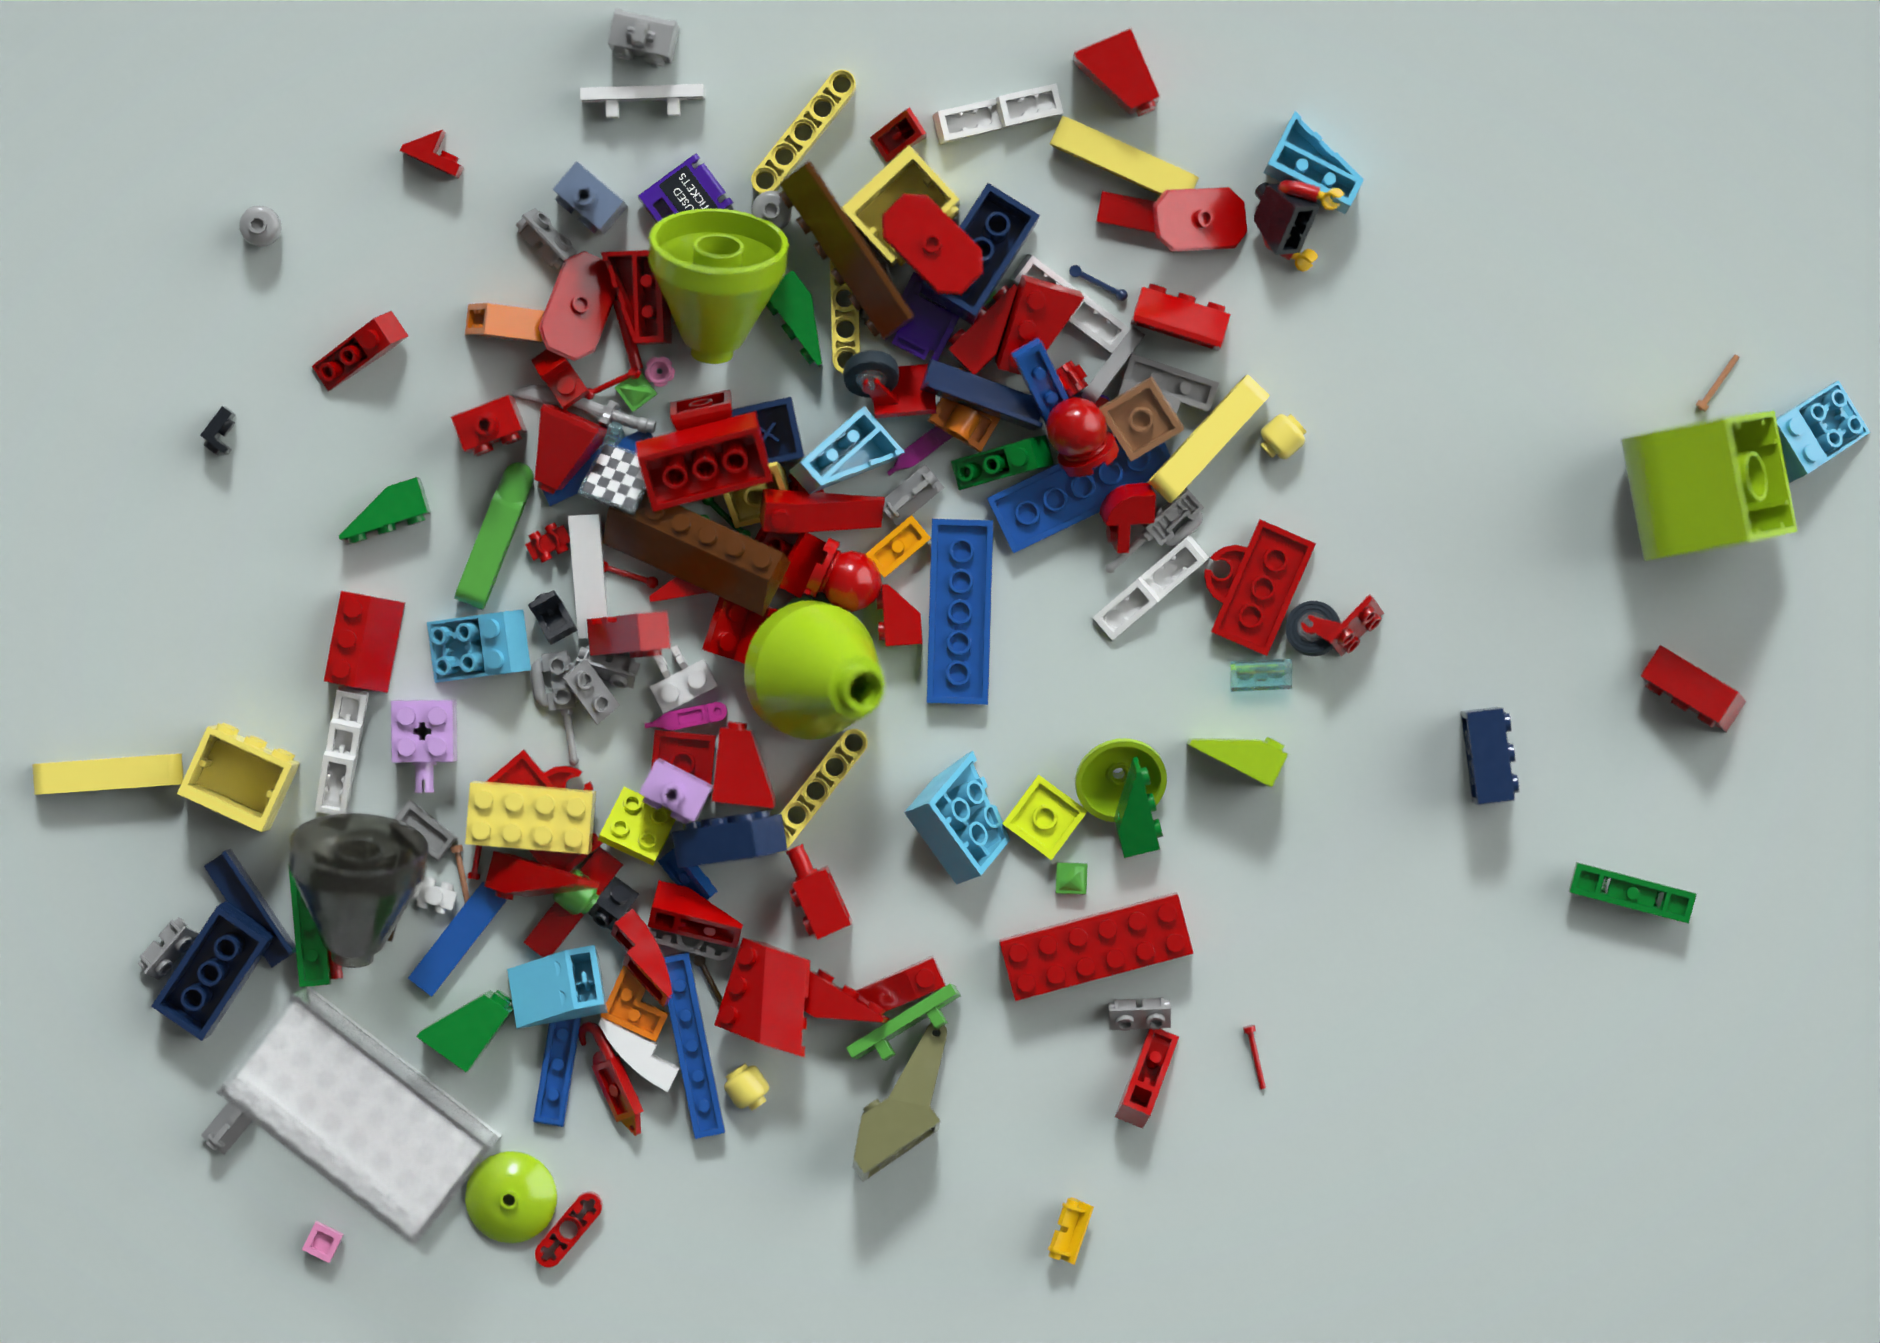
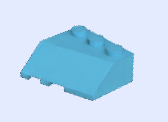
M973 751L935 776L904 812L956 885L981 876L1010 841L997 807L990 804L985 789L988 787L985 778H979L974 766V762L977 759Z

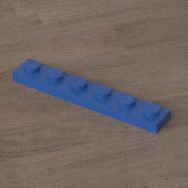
M690 953L666 956L664 960L672 988V996L668 1002V1008L694 1137L698 1139L722 1134L726 1131Z

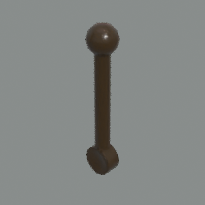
M696 955L693 960L694 964L702 970L718 1001L719 1010L723 998L705 965L706 958Z

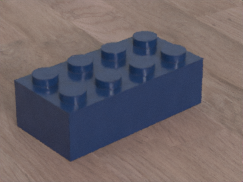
M987 183L959 226L982 249L983 274L961 295L938 294L926 281L923 282L920 293L972 325L1035 228L1040 215Z
M227 901L221 903L215 908L151 1007L203 1041L213 1033L276 935Z

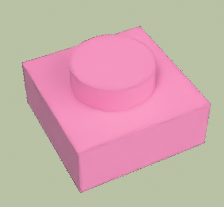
M316 1221L302 1250L330 1263L344 1234Z

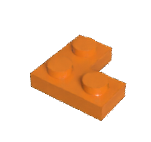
M623 965L606 1002L608 1013H602L600 1017L656 1042L669 1013L641 1001L646 988Z

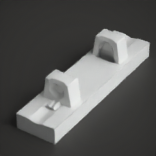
M703 84L580 88V100L582 103H605L606 117L608 119L620 118L619 102L667 101V114L669 117L681 116L680 100L705 99V87Z

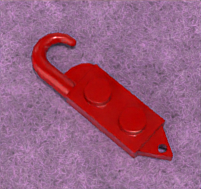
M586 1022L579 1028L578 1037L582 1046L586 1045V1032H590L599 1047V1051L595 1053L592 1060L594 1074L616 1122L621 1121L636 1136L641 1133L640 1113L643 1112L638 1096L628 1078L625 1067L619 1056L615 1055L610 1042L600 1026L592 1022Z

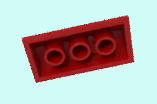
M756 411L636 442L637 460L653 512L773 481Z

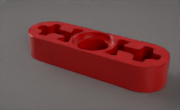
M588 1191L579 1195L535 1249V1258L540 1265L544 1267L556 1266L600 1215L603 1209V1202L597 1193ZM584 1199L588 1202L590 1199H593L595 1201L593 1207L596 1209V1212L588 1211L582 1218L587 1221L586 1225H583L578 1217L570 1213L574 1210L578 1215L584 1206L581 1201ZM565 1221L574 1222L578 1228L577 1235L572 1238L564 1237L560 1231L561 1224ZM554 1233L560 1242L568 1246L564 1249L560 1244L554 1252L557 1258L554 1260L550 1257L545 1260L542 1257L544 1250L541 1248L543 1246L546 1248L552 1246L556 1239L550 1236Z

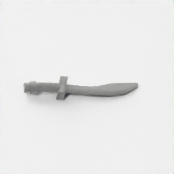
M529 385L512 392V395L515 397L543 404L561 405L548 386ZM582 398L572 405V407L602 417L598 422L601 426L608 429L612 422L637 429L638 432L654 433L656 429V421L617 411L621 408L619 403L609 400L607 406H603Z

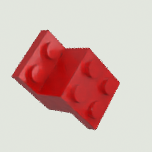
M719 597L702 650L745 664L747 651L754 635L760 626L778 610L768 607L764 617Z

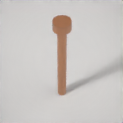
M1734 354L1702 401L1698 400L1696 407L1706 412L1709 408L1708 402L1740 358L1738 355Z
M461 844L451 846L450 849L451 853H455L464 902L466 903L470 896L461 851H463Z

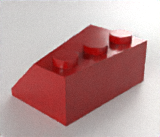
M742 938L714 1025L759 1044L805 1057V1046H802L803 1030L807 1028V1018L804 1017V1000L808 998L810 960L765 942Z

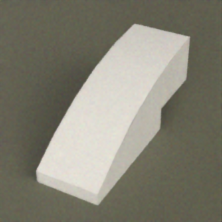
M601 1018L599 1026L617 1053L637 1073L652 1084L668 1092L680 1067L653 1054L658 1045L657 1042Z

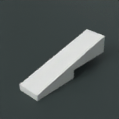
M1055 83L998 96L990 100L937 111L932 116L939 144L941 145L1061 115L1064 112L1057 84Z
M1030 254L1026 255L1010 277L1018 285L1023 274L1077 290ZM1081 292L1084 300L1068 322L1104 349L1113 353L1130 328Z
M601 514L568 516L578 639L588 638L587 619L608 617Z
M1190 535L1187 536L1094 615L1093 619L1113 641L1206 562L1209 557Z

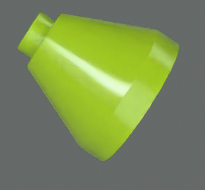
M709 208L672 214L660 220L652 228L649 242V264L682 340L691 348L690 353L695 360L707 364H721L730 361L733 358L734 350L742 346L783 278L787 268L788 239L784 232L770 221L741 211Z
M813 600L800 601L779 609L760 626L747 651L744 681L746 693L753 709L767 725L795 738L817 740L833 736L870 714L879 705L884 696V675L868 630L852 613L825 602Z

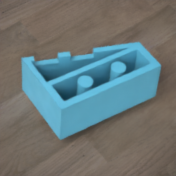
M1295 111L1263 173L1280 182L1290 180L1320 187V191L1325 193L1333 188H1338L1342 190L1344 195L1340 198L1331 196L1333 202L1341 204L1335 210L1346 214L1364 179L1337 152L1335 153L1322 140L1323 138L1317 132H1314Z
M863 406L794 466L790 472L809 494H812L890 463L902 455L904 451L870 411Z

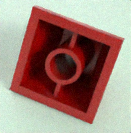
M731 390L670 402V417L676 430L680 431L731 418Z
M543 404L540 412L534 480L539 481L537 487L552 494L556 490H562L605 442L612 430L559 406Z

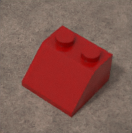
M761 527L754 540L784 553L791 562L779 587L801 598L816 563L820 564L826 553L823 551L826 542L808 532L763 531Z

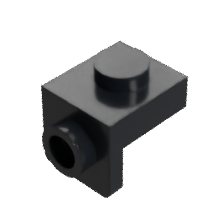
M555 590L540 594L533 602L528 604L550 645L577 631L565 604Z
M615 876L599 896L594 906L589 910L588 914L592 916L596 924L612 931L614 923L625 915L639 896V893Z

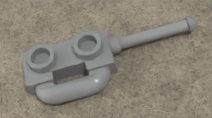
M1185 488L1172 503L1167 502L1161 508L1159 507L1155 510V523L1142 524L1145 529L1141 532L1142 535L1130 545L1129 553H1121L1110 564L1106 565V571L1108 573L1115 572L1114 570L1147 540L1151 541L1154 538L1161 546L1164 543L1168 546L1178 545L1200 526L1203 519L1201 510L1204 507ZM1187 516L1189 520L1173 533L1171 529Z
M568 650L541 654V659L536 660L531 667L534 698L539 705L549 707V711L560 710L561 715L564 717L570 757L568 761L571 765H577L579 759H577L571 714H573L572 708L576 707V703H578V698L574 696V693L562 678L565 675L564 667L571 663L570 655H568ZM550 671L553 692L546 694L543 672Z

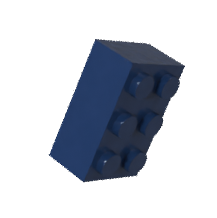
M1502 707L1460 711L1472 803L1480 805L1515 800L1514 793H1519V782L1517 774H1513L1511 771L1510 762H1515V751L1513 744L1508 743L1507 732L1511 731L1509 713L1504 712Z
M769 810L744 815H730L722 818L702 819L688 822L687 824L683 823V830L672 832L677 868L757 858L787 851L782 814L770 815Z

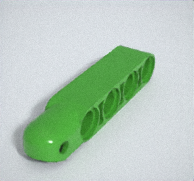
M512 463L505 469L454 596V599L471 604V606L484 610L534 484V473L525 463Z

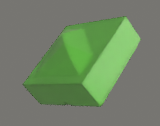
M642 372L639 378H629L615 387L632 412H635L658 395Z
M1057 862L1056 893L1086 894L1088 863Z

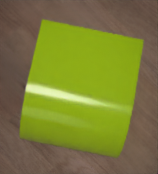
M1775 410L1725 417L1621 439L1644 561L1798 532Z

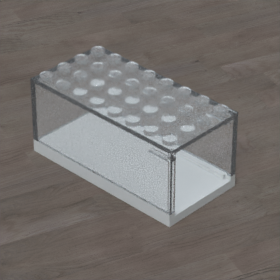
M310 986L297 991L290 997L217 1091L223 1098L413 1245L428 1231L501 1137L493 1128Z

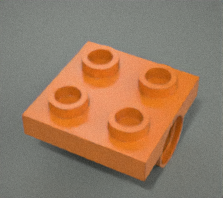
M941 397L936 404L937 414H931L927 421L974 450L981 452L1000 418Z

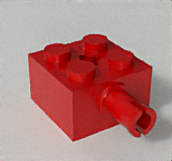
M510 395L503 396L451 417L464 452L473 453L477 457L493 451L492 445L502 442L505 446L522 440L521 434L527 432L515 398Z
M803 844L787 850L786 854L797 875L792 883L793 888L789 892L797 908L803 907L806 916L803 917L802 921L809 936L815 934L818 940L851 925L852 918L828 865L820 869H814Z

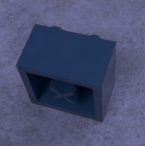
M792 397L732 409V417L756 411L769 463L778 462L781 464L805 458Z

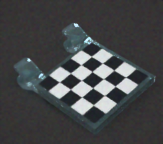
M613 421L610 423L604 441L578 490V495L634 516L647 490L637 460V453L617 446L624 437V430L622 429V424Z

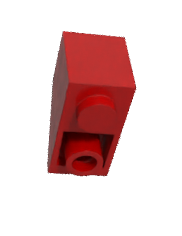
M888 584L882 585V591H880L876 598L877 610L883 609L884 622H878L879 640H885V646L923 644L921 613Z

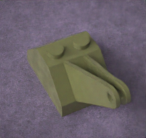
M932 1023L927 1026L925 1033L889 1097L881 1103L876 1099L863 1108L864 1112L861 1116L852 1166L862 1182L939 1130L941 1121L930 1107L947 1037L945 1025L939 1029L934 1028ZM934 1030H938L940 1032V1036L935 1037L933 1036L932 1032Z

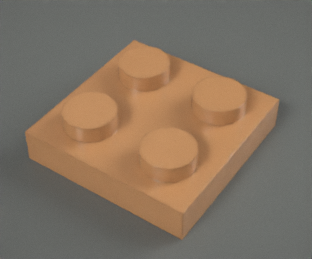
M1152 376L1099 407L1104 413L1106 423L1130 461L1135 460L1184 430L1182 423Z

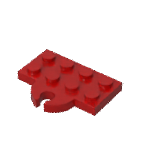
M1259 519L1247 547L1231 545L1213 553L1210 559L1214 562L1219 560L1227 562L1230 572L1225 578H1217L1211 570L1205 569L1204 571L1207 589L1212 597L1222 603L1210 632L1267 656L1316 543Z
M523 749L486 782L567 788L569 779L580 777L583 771L565 765L553 767L544 772L527 751ZM592 782L586 783L583 790L594 791ZM594 830L592 852L603 844L598 841L599 836ZM529 850L539 863L566 872H570L591 854Z

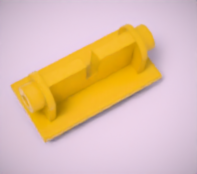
M1071 1197L1067 1198L1066 1203L1062 1204L1063 1208L1057 1223L1061 1225L1060 1231L1055 1230L1047 1250L1050 1251L1049 1257L1057 1260L1062 1259L1075 1265L1094 1206Z

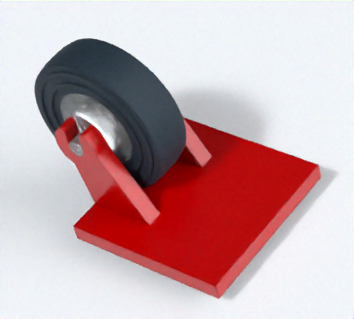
M875 350L859 352L846 361L843 370L845 386L851 393L857 396L872 399L875 419L937 414L936 396L920 390L928 364L898 366L892 356Z
M1369 594L1341 623L1335 610L1328 604L1320 601H1307L1296 606L1289 614L1286 621V636L1292 647L1303 655L1321 656L1334 649L1342 657L1346 652L1351 653L1359 645V638L1367 630L1372 631L1379 625L1384 612L1376 600Z

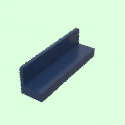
M933 359L929 360L920 390L1033 431L1042 428L1043 423L1039 422L1041 415L1031 395Z
M231 849L225 850L220 856L204 866L228 903L276 935L263 955L271 968L296 952V945Z

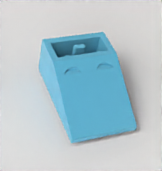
M1839 380L1776 418L1788 483L1809 474L1870 433Z
M524 610L427 622L435 683L531 670Z
M595 945L564 950L507 969L517 1029L608 1013L599 956Z

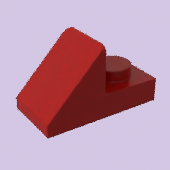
M439 130L405 143L400 148L403 154L458 179L463 171V167L457 164L458 157L443 150L440 155L437 154L446 134L444 130Z
M546 349L531 359L540 377L546 382L565 410L590 393L567 358Z

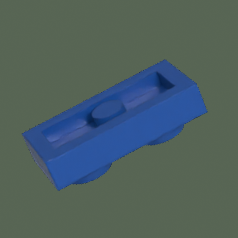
M674 848L658 860V863L675 884L689 887L706 900L718 892L699 866L677 868Z

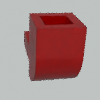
M1149 483L1119 486L1112 490L1102 502L1100 515L1107 526V541L1112 543L1117 554L1129 553L1131 525L1155 523L1156 494Z

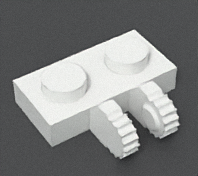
M678 645L671 649L673 657L682 670L673 675L667 667L668 664L662 655L654 656L665 679L649 687L663 714L718 686L706 660L702 659L688 666Z

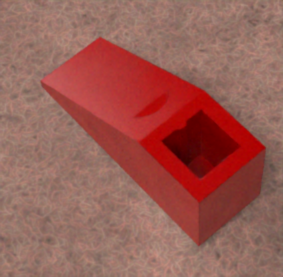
M1015 284L1010 289L1006 285L993 296L996 303L988 310L983 307L974 324L966 332L961 328L949 340L952 344L948 349L949 352L971 374L977 375L997 354L1018 288Z
M392 311L370 320L313 364L312 368L326 389L331 391L406 339L408 334Z
M820 968L817 972L810 970L808 998L804 1000V1011L811 1016L823 1019L886 1023L891 1020L883 1015L886 1010L878 1004L870 1001L867 1005L859 1000L860 993L847 985L841 988L834 984L833 980L835 977Z

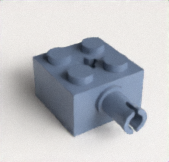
M577 161L553 188L558 195L555 200L570 214L574 210L579 212L581 216L578 220L594 234L598 229L605 234L628 207L621 198Z

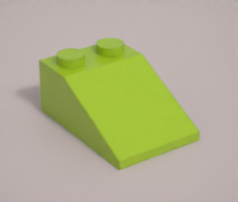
M1266 737L1265 741L1259 739L1189 738L1186 743L1270 787L1273 786L1289 755L1283 752L1285 745L1269 737Z

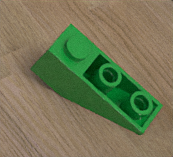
M792 270L781 279L766 307L773 316L777 313L781 315L786 322L781 327L791 341L797 337L801 342L803 348L799 351L809 365L815 362L818 367H821L823 363L813 298Z
M1046 435L1028 438L951 461L958 490L1054 465Z
M415 477L387 486L339 535V539L343 541L348 539L349 544L366 540V533L377 530L378 534L382 535L396 530L395 524L407 521L408 526L425 521L424 515L431 513L421 479Z
M1138 757L1132 759L1114 816L1124 858L1160 850L1158 838L1163 837L1159 819L1153 820L1151 813L1157 811L1153 793L1147 794L1145 786L1151 785L1147 767H1140Z

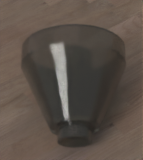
M361 813L322 816L303 823L293 831L289 845V869L324 947L331 952V959L334 963L348 968H360L368 966L374 961V954L383 949L426 876L428 843L426 838L417 829L404 822L384 816Z

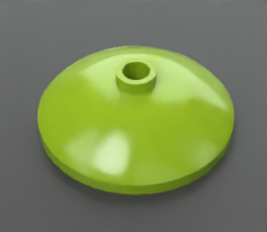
M1113 739L1097 745L1084 756L1076 771L1075 789L1080 803L1096 818L1115 822L1114 816L1132 759L1138 757L1140 767H1147L1151 785L1145 786L1147 794L1153 793L1155 804L1157 805L1162 799L1167 785V773L1160 755L1151 746L1135 739ZM1117 768H1122V769H1123V770H1122L1121 772H1119V773H1114V772H1113V771H1114L1115 769H1117Z
M504 1151L486 1158L473 1171L466 1186L465 1203L471 1221L484 1235L503 1243H519L535 1237L549 1224L557 1205V1188L550 1171L541 1161L523 1152ZM511 1194L515 1198L514 1204L507 1205L504 1202V1196Z

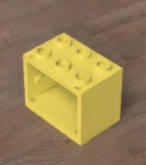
M910 145L841 207L851 223L892 267L896 263L902 266L906 261L883 239L882 215L903 194L928 195L951 219L955 218L959 213L957 207L960 205V199Z
M223 722L222 724L218 723L217 725L207 726L177 794L259 832L270 830L300 763L293 760L295 757L293 753L282 748H274V750L266 748V741L253 735L242 737L238 735V728Z

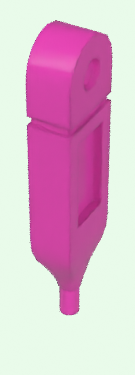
M714 702L669 711L653 722L644 723L645 729L655 727L664 730H677L707 724L708 722L721 721L727 716L728 709L724 703Z

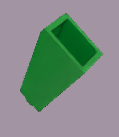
M489 990L428 1025L416 1037L467 1073L475 1065L514 1010L510 1004L512 999L500 990L496 992Z

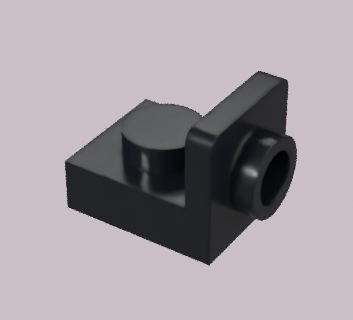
M225 406L219 409L200 435L206 440L203 445L216 455H219L220 452L229 454L232 450L218 439L220 435L225 437L235 425L232 419L236 414Z

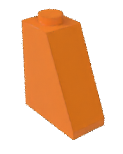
M491 303L468 304L465 334L544 343L538 329L544 311Z

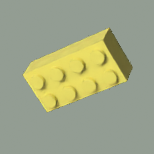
M482 781L470 782L465 844L589 854L592 852L596 791Z

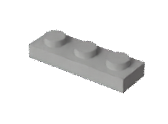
M1131 354L1123 380L1126 379L1139 384L1152 376L1162 392L1182 398V404L1210 412L1219 382Z

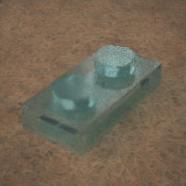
M1292 659L1230 661L1231 692L1292 689Z

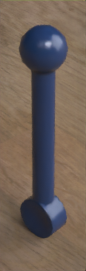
M1078 265L1071 266L1069 272L1072 277H1081L1116 295L1119 301L1127 299L1128 293L1126 290H1118L1081 271Z

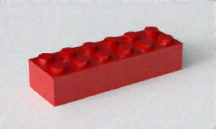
M1177 892L999 939L1015 1001L1194 954Z

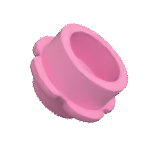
M663 356L651 358L647 362V369L644 372L648 382H653L658 387L667 385V382L671 381L675 375V369L671 366L672 362ZM661 368L663 370L662 374H657V369Z

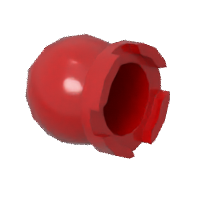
M1078 397L1063 400L1050 411L1046 424L1048 440L1056 452L1059 453L1057 457L1062 470H1065L1069 477H1083L1094 474L1092 468L1099 466L1104 461L1108 466L1117 457L1119 451L1113 434L1107 431L1104 413L1092 401Z
M829 537L823 548V551L826 553L820 564L816 563L804 594L815 598L818 592H823L829 603L849 612L868 607L880 594L882 584L881 574L876 562L864 553L856 551L841 553L838 550L840 542Z

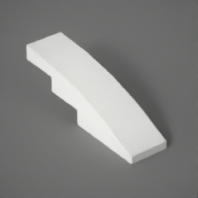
M339 686L337 689L333 718L330 722L326 751L323 755L315 812L340 817L346 816L369 695L367 691Z

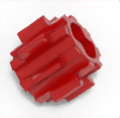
M1071 360L1055 370L1069 398L1088 386L1084 379L1087 377L1086 373L1079 364L1075 366Z

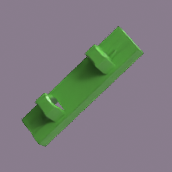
M950 983L847 1046L846 1049L851 1057L856 1060L876 1049L882 1060L887 1061L896 1055L889 1043L891 1039L927 1017L934 1028L939 1029L948 1022L940 1009L961 997V994L956 986Z

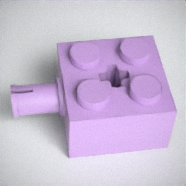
M457 700L391 701L392 762H412V765H415V793L424 792V780L425 793L434 792L433 765H437L436 762L457 761ZM422 722L425 723L426 728H431V734L426 735L425 739H423L422 734L417 733V728L422 727Z
M659 758L655 761L639 794L645 796L643 799L644 803L656 809L664 806L672 810L670 816L687 824L689 820L695 822L698 819L713 790V785Z

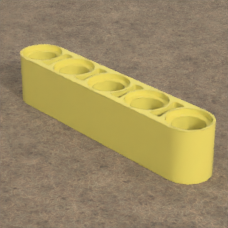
M837 70L829 76L755 169L751 176V183L758 194L769 190L777 191L781 187L780 183L793 172L852 98L856 91V82L850 72L847 70ZM840 77L847 78L851 82L849 90L844 93L837 92L833 88L835 80ZM821 101H826L832 106L830 114L825 117H820L814 112L816 104ZM802 125H807L812 129V136L806 141H800L795 137L797 128ZM788 149L793 153L791 163L781 165L776 161V155L780 150ZM769 173L774 177V183L770 188L761 189L758 187L757 179L761 174Z
M1065 116L1061 117L1049 143L1060 151L1160 196L1165 190L1194 189L1199 177Z
M830 261V270H832L835 267ZM830 271L832 361L836 370L843 374L844 369L838 364L839 356L844 352H850L853 355L861 352L859 311L857 312L853 304L849 307H841L837 304L836 298L841 291H851L846 283L840 286ZM847 321L854 325L855 330L851 337L842 338L838 335L837 327L840 323Z
M1248 374L1245 375L1158 469L1148 483L1163 498L1172 503L1270 395Z
M852 728L842 734L780 813L782 814L784 832L787 838V849L866 750L868 739L863 731ZM857 734L862 738L863 745L860 750L851 751L846 747L845 739L848 735ZM838 758L843 762L844 769L841 774L832 775L827 771L826 764L829 759ZM819 782L824 786L825 793L822 798L813 799L808 795L807 788L810 783ZM794 806L803 808L806 814L804 821L801 823L792 822L788 816L790 808Z
M182 753L32 764L34 795L180 785L184 779Z

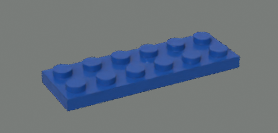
M1114 437L1119 447L1117 457L1108 466L1104 461L1099 466L1092 468L1094 474L1083 477H1069L1066 471L1062 470L1060 464H1057L988 497L987 500L1013 554L1099 513L1103 500L1115 488L1126 484L1148 483L1150 478L1171 456L1165 442L1135 460L1130 461L1122 446Z
M932 519L927 703L988 705L993 520Z

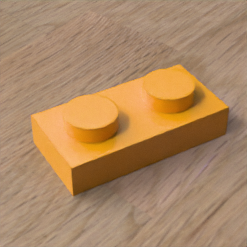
M911 515L869 550L866 555L876 562L879 572L885 578L926 544L931 537Z

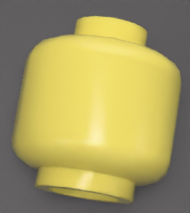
M1278 414L1260 432L1264 440L1260 445L1271 458L1277 455L1281 459H1288L1305 444L1304 434L1306 430L1291 414L1288 416Z
M745 1063L725 1076L728 1081L724 1084V1089L737 1108L744 1109L749 1106L752 1111L767 1101L764 1095L769 1091L770 1086L756 1066L748 1067Z

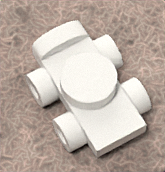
M424 876L423 882L416 880L411 895L412 899L417 900L416 906L428 909L429 904L435 905L433 911L445 914L446 909L453 910L458 892L452 891L454 884L442 881L441 886L438 887L435 886L436 879Z

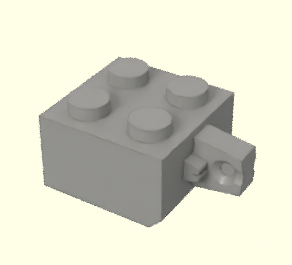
M615 8L607 44L614 51L613 53L616 54V57L627 60H634V56L644 57L647 64L664 67V62L672 63L680 27L675 20L668 21Z

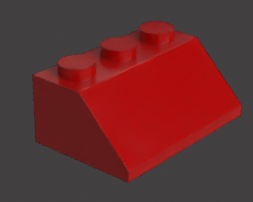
M1149 283L1148 288H1141L1130 324L1219 351L1230 318V314L1224 312L1225 306L1208 302L1207 306L1195 303L1196 297L1184 293H1179L1178 297L1166 294L1167 288Z
M341 591L323 681L388 693L405 602Z

